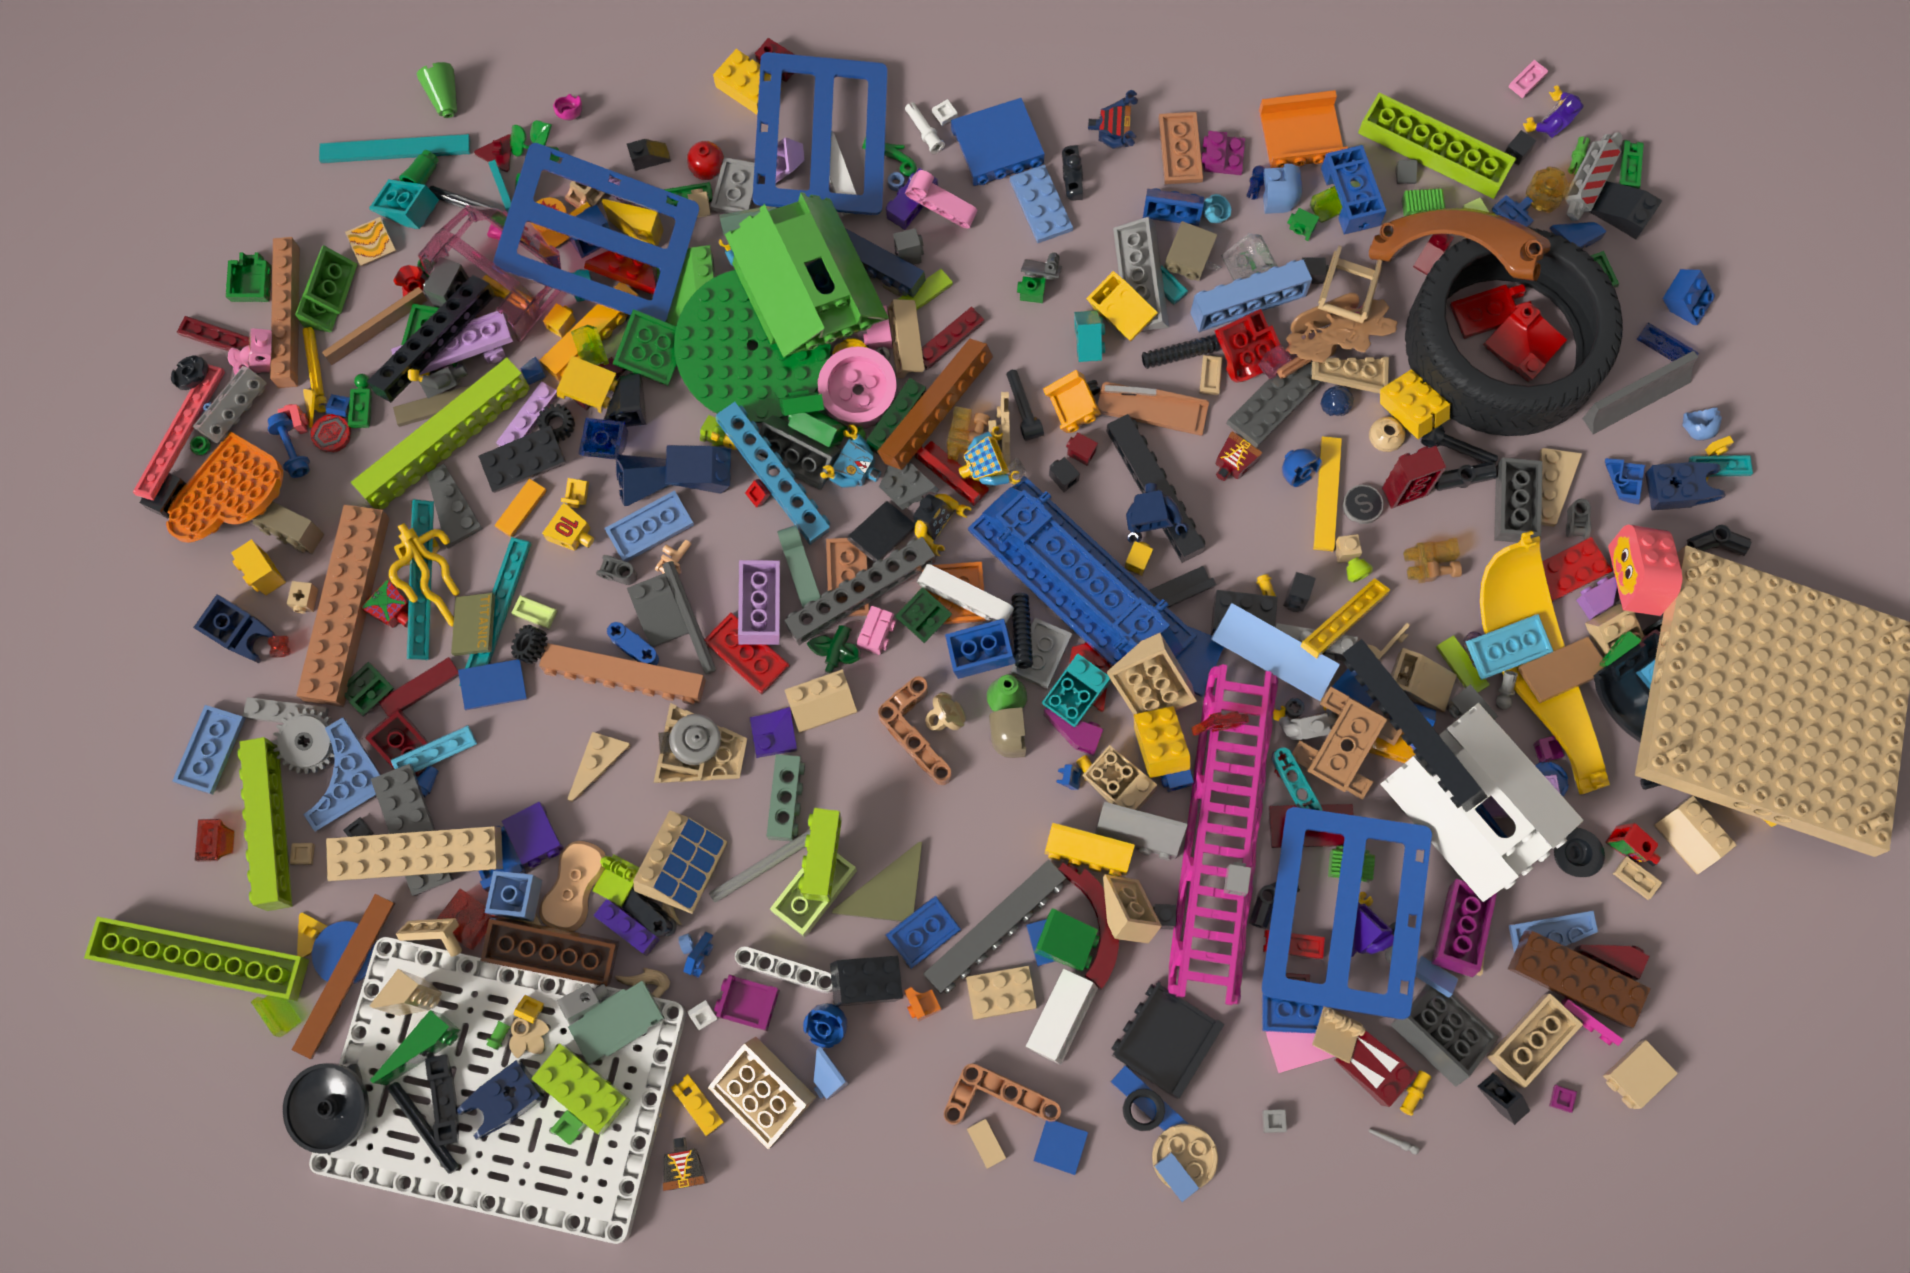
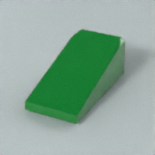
M1630 631L1622 633L1599 663V666L1605 667L1610 665L1642 640Z

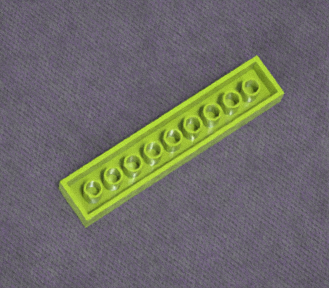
M505 358L352 480L351 483L374 509H385L394 498L401 496L409 486L416 484L424 474L432 471L442 460L447 459L455 449L462 447L470 437L478 434L488 423L493 422L501 412L508 410L519 398H523L530 390L524 376L508 358Z
M98 916L84 959L297 1002L309 963V959L300 956Z

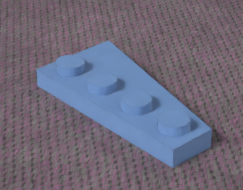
M1594 911L1508 925L1514 953L1524 930H1532L1563 946L1575 943L1598 932Z

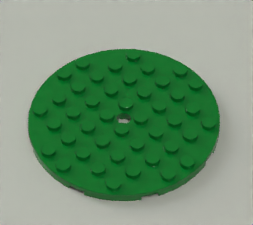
M732 270L709 280L690 297L677 322L674 351L676 364L685 385L704 407L718 414L736 402L738 406L742 405L748 414L746 417L750 422L763 423L772 415L779 418L784 416L781 412L779 398L787 397L788 392L808 389L809 393L817 391L820 371L830 358L831 343L819 344L813 350L800 351L783 357L777 343L770 344L736 270ZM752 340L758 343V348L753 351L747 348V344Z

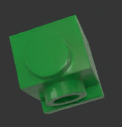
M1298 208L1295 214H1291L1287 224L1290 225V230L1298 235L1306 236L1305 240L1309 241L1316 228L1319 216Z
M1023 276L1022 282L1018 281L1017 293H1020V301L1043 304L1046 278L1042 277L1040 279Z

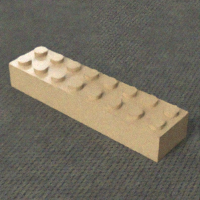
M496 826L326 839L328 881L503 869L501 827Z

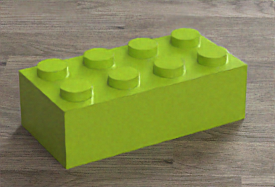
M814 808L813 814H809L808 826H810L811 832L810 835H806L805 847H807L808 852L807 856L804 855L802 860V868H804L805 873L804 877H800L799 890H801L800 892L805 899L831 901L842 824L840 811Z
M559 1044L531 1078L598 1135L604 1134L631 1100L563 1044Z

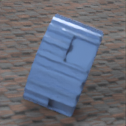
M894 172L888 176V186L891 190L898 191L902 186L904 187L905 180L902 174ZM897 179L900 181V183L895 184L892 181Z
M688 933L679 936V944L683 954L690 953L695 947L691 935Z

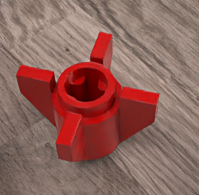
M406 265L398 270L393 281L395 285L402 286L403 297L417 287L423 290L425 280L421 278L423 273L421 267Z

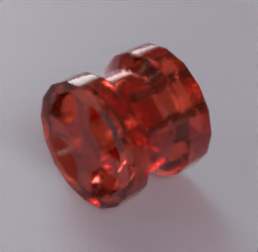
M274 636L268 639V645L271 646L269 651L271 657L280 658L291 654V649L288 647V636Z

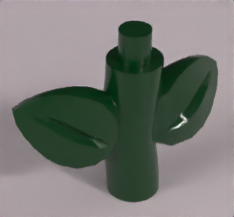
M839 625L833 638L820 635L807 642L808 647L813 653L821 657L827 656L825 672L833 673L834 668H838L840 661L845 664H852L860 660V648L854 643H846L852 632V629Z

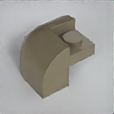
M1022 707L1003 709L990 713L991 742L996 752L1008 758L1025 757V729Z

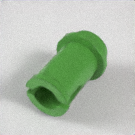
M500 1021L497 1022L498 1024L490 1039L487 1038L488 1042L486 1045L495 1050L503 1046L501 1044L510 1029V1026Z

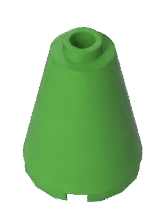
M437 62L433 63L431 68H427V65L422 67L416 73L417 78L437 113L444 118L453 117L457 112L453 66L450 63Z
M1004 675L993 681L989 686L987 702L990 709L994 712L1010 708L1022 707L1023 709L1027 702V691L1023 683L1014 676Z

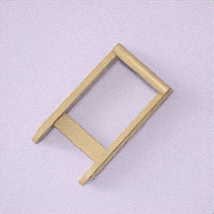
M1338 245L1331 259L1318 301V309L1363 323L1364 319L1368 318L1382 268V260L1378 259L1373 270L1340 259L1339 255L1342 246ZM1335 268L1371 280L1362 314L1325 303Z

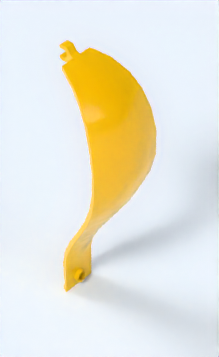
M1533 531L1522 533L1521 540L1518 543L1507 546L1496 553L1485 568L1480 591L1482 625L1485 634L1539 614L1552 649L1556 651L1565 647L1544 573L1540 552L1541 540L1539 536L1531 538L1530 536L1534 533ZM1524 664L1506 670L1518 674L1514 690L1551 731L1565 750L1571 763L1579 794H1586L1610 785L1598 741L1579 686L1539 703L1518 671V668Z

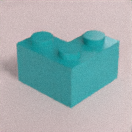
M1097 310L1074 312L1078 361H1102V354H1105V342H1102V335H1105V325L1102 317H1099Z

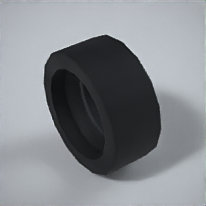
M1146 1088L1137 1089L1125 1099L1123 1116L1127 1124L1133 1129L1150 1131L1158 1127L1163 1121L1165 1114L1164 1102L1155 1091ZM1139 1097L1150 1098L1156 1105V1116L1148 1123L1136 1121L1131 1114L1132 1103Z

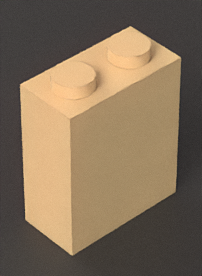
M1643 1040L1633 1046L1603 1077L1607 1080L1606 1084L1623 1097L1622 1101L1629 1108L1642 1109L1678 1073L1647 1040Z

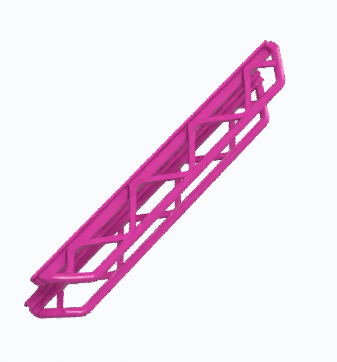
M1222 664V666L1213 667L1209 672L1202 707L1193 776L1194 783L1191 791L1176 906V926L1173 929L1169 960L1168 991L1176 995V997H1185L1187 980L1227 986L1225 1004L1232 1006L1233 1004H1239L1241 1000L1242 967L1246 950V927L1253 892L1256 844L1263 809L1266 761L1272 733V717L1278 690V677L1270 671H1266L1264 687L1225 681L1227 665ZM1215 678H1217L1215 695H1213ZM1224 690L1262 696L1261 707L1223 701ZM1225 710L1260 716L1259 727L1220 721L1221 711ZM1209 718H1212L1205 774L1202 775ZM1219 730L1257 736L1256 747L1218 741ZM1216 750L1255 756L1254 767L1215 761ZM1214 771L1252 776L1251 787L1212 782ZM1211 791L1250 797L1249 808L1210 802ZM1199 799H1201L1194 857H1191L1197 818ZM1210 811L1248 817L1246 829L1207 823L1208 813ZM1206 832L1245 838L1244 850L1205 844ZM1203 853L1242 859V863H1245L1246 867L1251 868L1248 894L1246 896L1223 893L1224 889L1200 886L1201 874L1226 878L1227 868L1203 865ZM1188 881H1190V890H1189L1188 906H1187V913H1186L1184 937H1183V941H1181V933H1182V926H1183V918H1184V910H1185V903H1186L1187 887H1188ZM1198 895L1237 901L1236 913L1197 907ZM1195 916L1235 922L1234 933L1194 928ZM1192 938L1232 943L1231 956L1191 949ZM1190 959L1230 965L1228 977L1188 971ZM1177 966H1180V968H1179V975H1178V983H1177V985H1176Z

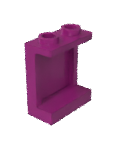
M729 974L728 978H724L722 982V998L717 1000L714 1009L717 1012L716 1016L768 1031L780 990L773 986L762 985Z

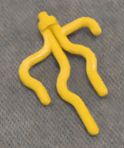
M403 523L398 526V529L402 533L399 535V538L406 547V554L391 565L389 578L396 587L405 592L411 602H417L418 597L408 583L399 579L397 571L407 565L413 558L421 570L420 589L422 594L437 605L448 624L453 627L454 617L441 597L433 593L428 587L430 571L422 558L438 562L445 584L454 596H458L460 591L450 576L447 560L437 553L429 552L423 545L434 537H438L444 545H448L450 539L440 529H432L418 537L413 528L408 529L406 524Z

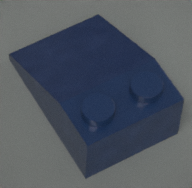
M668 445L666 447L665 484L721 494L730 487L731 449L716 446Z

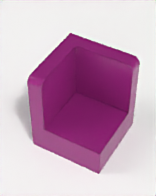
M1554 736L1539 739L1533 744L1539 763L1564 757L1560 743Z

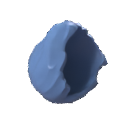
M1717 407L1683 414L1682 426L1693 439L1700 441L1708 440L1718 434L1722 417Z

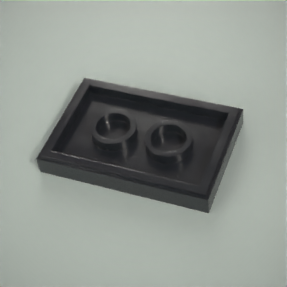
M885 501L848 535L847 540L872 561L876 562L879 559H883L915 529V523L888 501Z

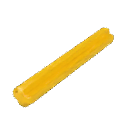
M312 327L303 328L311 390L315 391L316 398L324 396L315 332Z

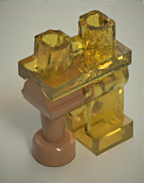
M954 406L952 423L947 439L948 459L958 460L959 453L965 454L968 451V447L974 437L983 434L984 426H987L988 421H990L988 415L976 413L974 416L975 430L974 432L969 431L972 410Z
M1451 538L1448 541L1417 543L1415 547L1408 548L1403 552L1405 562L1415 561V566L1408 567L1407 569L1408 580H1418V583L1432 582L1442 575L1450 574L1453 578L1461 577V563L1455 561L1460 556L1457 538ZM1441 562H1451L1449 566L1439 565Z

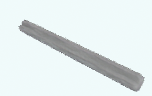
M811 830L709 893L712 900L718 902L804 848L806 835H810Z

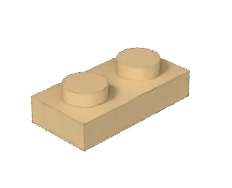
M1627 856L1623 858L1613 872V875L1647 900L1652 898L1662 884L1660 880Z

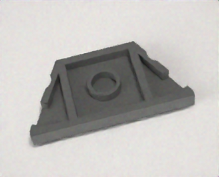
M910 461L902 470L888 465L879 485L902 510L915 502L921 501L924 498L923 495L931 491L933 493L939 491Z

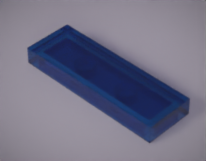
M1649 322L1636 339L1672 362L1695 351Z

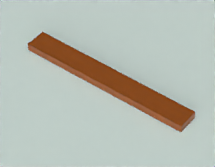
M378 894L373 896L291 1049L292 1051L313 1059L395 905L394 902Z

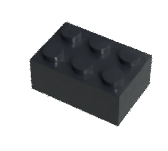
M1217 590L1213 601L1211 635L1214 634L1231 603L1275 627L1278 597Z
M898 955L836 960L830 964L833 1001L836 1007L896 1002L903 999Z

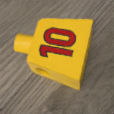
M565 503L561 505L542 533L547 541L573 551L580 544L589 548L594 542V537L588 534L590 531L588 523Z

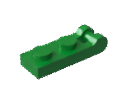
M1623 140L1621 145L1622 155L1619 184L1637 189L1640 188L1643 142L1630 143V140Z

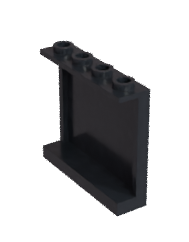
M1158 981L1156 985L1151 984L1145 993L1148 996L1145 1003L1140 1001L1134 1011L1137 1016L1133 1022L1129 1020L1122 1031L1125 1032L1122 1040L1117 1038L1111 1049L1114 1053L1112 1056L1176 1099H1179L1225 1024L1218 1019L1214 1020L1182 998L1169 993L1168 989L1160 985L1161 982Z

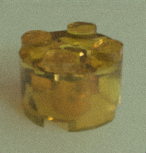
M1550 166L1536 171L1526 188L1525 194L1526 197L1528 196L1533 201L1531 203L1533 208L1550 213L1560 206L1570 188V181L1568 182L1564 176V171Z

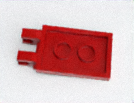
M1505 284L1451 302L1450 307L1463 338L1466 339L1498 328L1521 305H1516L1514 300L1524 296L1526 292L1524 285L1521 284L1509 289ZM1524 310L1526 315L1530 314L1529 310Z

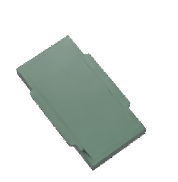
M641 981L628 990L622 989L602 1001L600 1005L584 1014L583 1018L568 1026L586 1062L588 1065H591L604 1056L612 1055L644 1035L650 1027L662 1021L665 1017L644 981Z

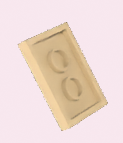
M1029 966L966 977L973 1020L1037 1009Z

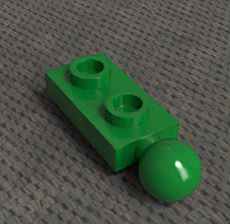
M358 374L354 379L358 389L350 390L348 426L350 428H370L371 389H366L369 386L367 381L370 379L366 374Z

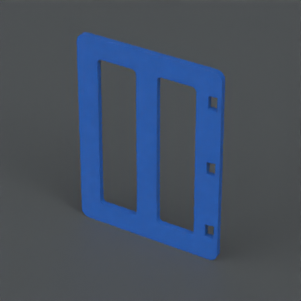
M770 52L762 54L753 181V202L756 205L763 206L765 204V206L783 207L797 202L800 192H804L808 197L812 194L820 196L821 200L830 198L837 212L878 215L881 213L883 206L887 67L885 64ZM783 72L815 76L810 189L807 191L777 188L775 185L781 75ZM765 73L771 74V81H764ZM835 77L865 79L868 81L863 195L831 193L829 191ZM762 124L768 125V132H761ZM759 176H765V184H758Z
M532 143L528 148L493 263L497 269L625 314L631 315L634 309L665 322L698 216L699 205L690 199L542 144ZM551 154L563 158L561 164L549 160ZM541 172L553 173L674 218L675 225L668 248H660L534 202L533 197ZM612 176L620 179V184L617 185L609 182V177ZM667 197L679 201L677 206L666 203ZM531 222L659 268L660 275L652 300L643 299L519 255L517 249L525 223Z
M1298 807L1289 808L1285 818L1262 981V993L1268 998L1400 1020L1407 1019L1411 1014L1432 839L1431 829L1424 825ZM1307 830L1344 836L1327 976L1324 984L1292 980L1286 977L1304 837ZM1368 839L1402 843L1405 846L1386 994L1354 990L1348 987L1364 853ZM1417 850H1424L1423 863L1416 861ZM1409 915H1417L1415 928L1408 927ZM1401 981L1409 982L1407 995L1400 993Z

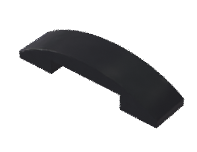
M444 1054L426 1058L427 1081H430L435 1124H433L435 1146L439 1147L459 1142L458 1108L448 1055Z

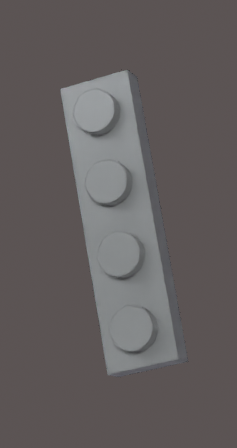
M247 697L243 717L252 720L283 723L281 721L282 718L289 719L287 714L293 713L295 715V710L298 709L302 713L304 708H309L310 712L312 709H317V714L325 712L324 718L328 716L329 709L322 706Z

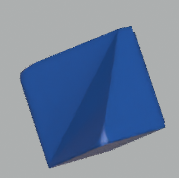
M536 356L520 368L528 385L546 378Z

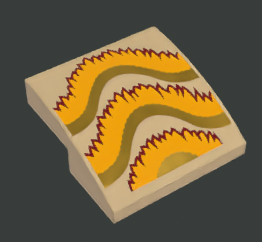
M381 217L345 232L360 266L396 252Z

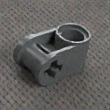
M1586 499L1575 500L1567 509V537L1573 535L1583 536L1584 539L1589 538L1591 533V506ZM1575 507L1581 508L1582 513L1577 512Z
M603 555L600 570H597L596 575L625 585H631L637 580V572L630 563L609 555ZM625 571H630L628 576H622Z

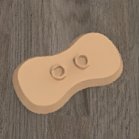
M574 841L563 849L559 857L556 882L540 903L539 914L545 925L571 932L583 925L588 914L590 892L605 869L600 863L601 858L606 856L601 848L589 842Z

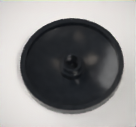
M336 1063L317 1064L300 1072L290 1083L283 1101V1120L288 1134L301 1148L318 1154L336 1152L353 1143L365 1127L369 1112L368 1094L361 1079L351 1069Z

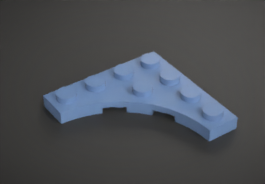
M344 717L325 728L332 744L335 764L330 785L324 796L314 807L303 814L314 832L376 795L371 779L381 774Z

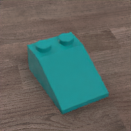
M388 179L369 209L405 227L420 229L425 224L429 214L435 209L439 199L426 185Z

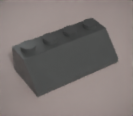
M775 415L765 420L759 434L761 437L765 436L768 439L773 453L777 452L781 456L783 466L789 468L796 478L821 490L828 478H822L820 473L825 472L828 474V471L823 467L826 465L833 467L840 455L841 449L836 446L828 447L789 427V422ZM760 453L757 455V458L766 460L768 456Z

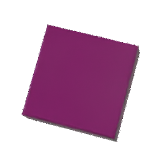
M1554 1085L1549 1106L1573 1113L1577 1091Z

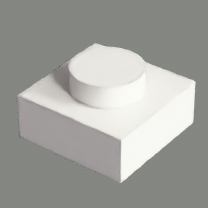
M948 99L932 108V113L942 126L958 117L957 111Z
M706 1000L687 1011L698 1030L717 1020L715 1013Z

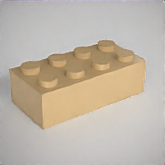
M1550 993L1543 995L1488 1054L1487 1058L1518 1088L1527 1087L1583 1024Z

